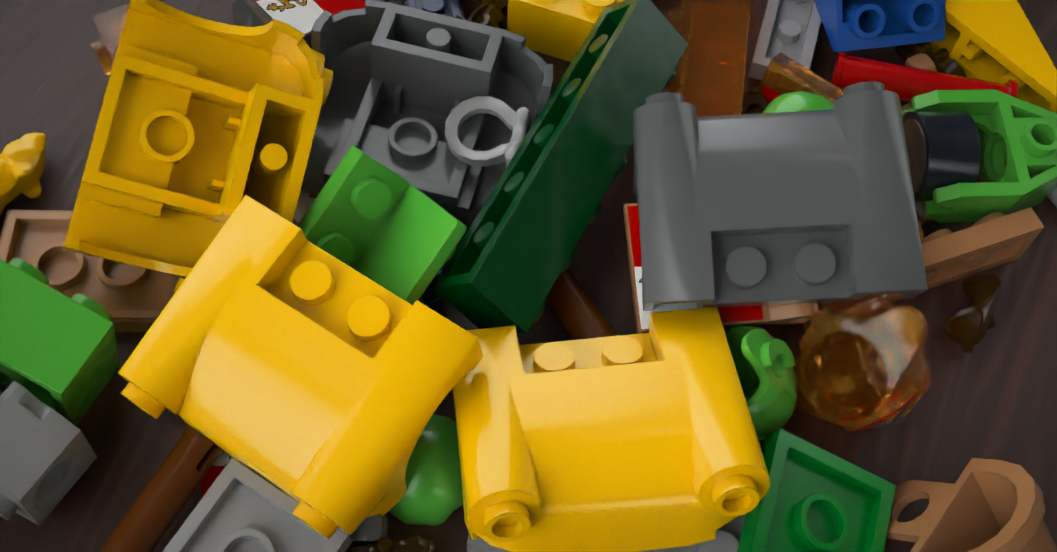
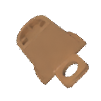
M971 458L955 484L907 480L895 489L886 538L914 542L915 545L910 552H1057V546L1043 519L1045 513L1043 491L1021 465L997 459ZM918 499H929L927 509L920 516L908 522H898L901 511L911 502Z

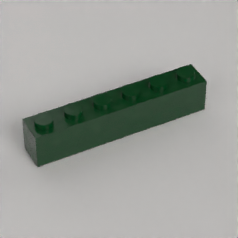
M625 0L602 11L433 286L436 292L479 329L515 326L517 334L527 333L528 329L541 318L545 310L544 301L558 276L573 261V249L586 226L599 214L602 207L600 201L612 179L627 164V153L634 142V110L645 105V99L648 96L661 93L677 74L676 65L687 48L688 43L651 0Z

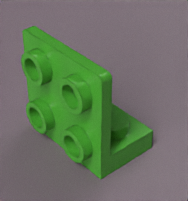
M354 145L350 147L297 225L302 229L309 242L411 305L416 300L419 301L442 265L450 260L458 242L466 232V225L409 181Z

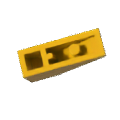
M946 0L945 40L930 42L932 51L936 52L941 48H946L949 52L948 58L955 59L966 73L967 78L1004 85L1008 80H1015L1018 83V99L1057 113V69L1018 1Z

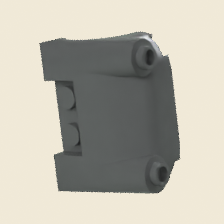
M365 0V8L345 10L335 15L325 10L315 21L311 29V49L325 56L324 68L333 70V79L326 102L321 106L301 190L319 194L350 147L354 145L409 181L445 210L456 213V218L466 225V230L468 231L504 173L506 163L503 162L487 167L471 166L461 162L450 152L446 142V119L451 110L462 101L475 96H491L504 101L515 112L521 107L530 109L532 127L555 90L553 64H546L539 55L525 46L526 37L475 22L375 0ZM476 114L470 116L462 123L458 137L460 142L471 150L487 151L501 144L509 143L513 131L494 115Z
M860 82L844 88V96L833 102L834 110L703 117L697 116L696 106L685 102L684 95L680 93L663 92L648 96L645 99V105L636 108L633 112L635 163L633 195L637 197L643 311H653L655 304L697 302L698 307L717 306V308L830 303L862 299L869 294L902 293V299H913L928 290L899 94L885 90L884 84L880 82Z

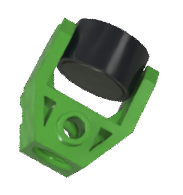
M995 89L935 90L913 97L911 99L913 109L904 110L903 112L915 202H924L925 217L939 223L976 222L996 211H1002L1005 215L1041 203L1057 186V113ZM978 173H979L980 182H977V183H976L977 177H978Z

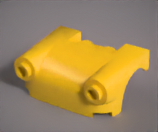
M130 0L63 250L186 278L245 195L293 223L321 106L326 102L333 79V70L324 68L325 56L308 46L303 39L304 33L287 23L275 19L263 26H236L186 13L160 0Z
M245 195L118 371V374L129 382L120 393L155 419L160 416L165 408L175 415L178 414L200 435L300 502L292 514L330 540L337 528L351 536L367 517L377 514L384 516L402 499L408 489L405 480L407 464L421 433L443 399L465 375L475 369L483 355L478 338L418 300L413 305L406 302L309 242L301 228Z
M717 306L650 313L649 333L519 345L515 326L466 330L478 338L483 355L475 369L465 375L452 389L460 458L464 519L472 540L480 537L491 546L511 552H640L690 546L714 540L716 538V531L737 516L752 511L767 494L770 488L769 473Z

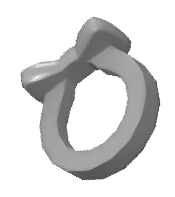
M475 96L462 101L451 110L445 121V138L450 152L461 162L471 166L488 167L505 162L507 168L531 128V110L521 107L515 112L504 101L491 96ZM491 114L498 117L513 133L509 143L501 144L487 151H474L465 147L460 142L458 137L459 129L462 123L470 116Z

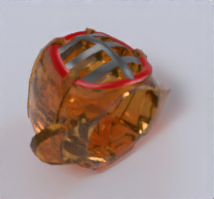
M887 294L876 296L839 310H835L832 306H826L811 316V326L799 342L801 353L794 359L795 366H792L797 380L796 408L823 420L841 425L848 432L859 431L865 428H884L898 424L915 407L919 399L928 392L933 382L931 365L924 348L927 340L928 323L923 313L911 305L897 307Z

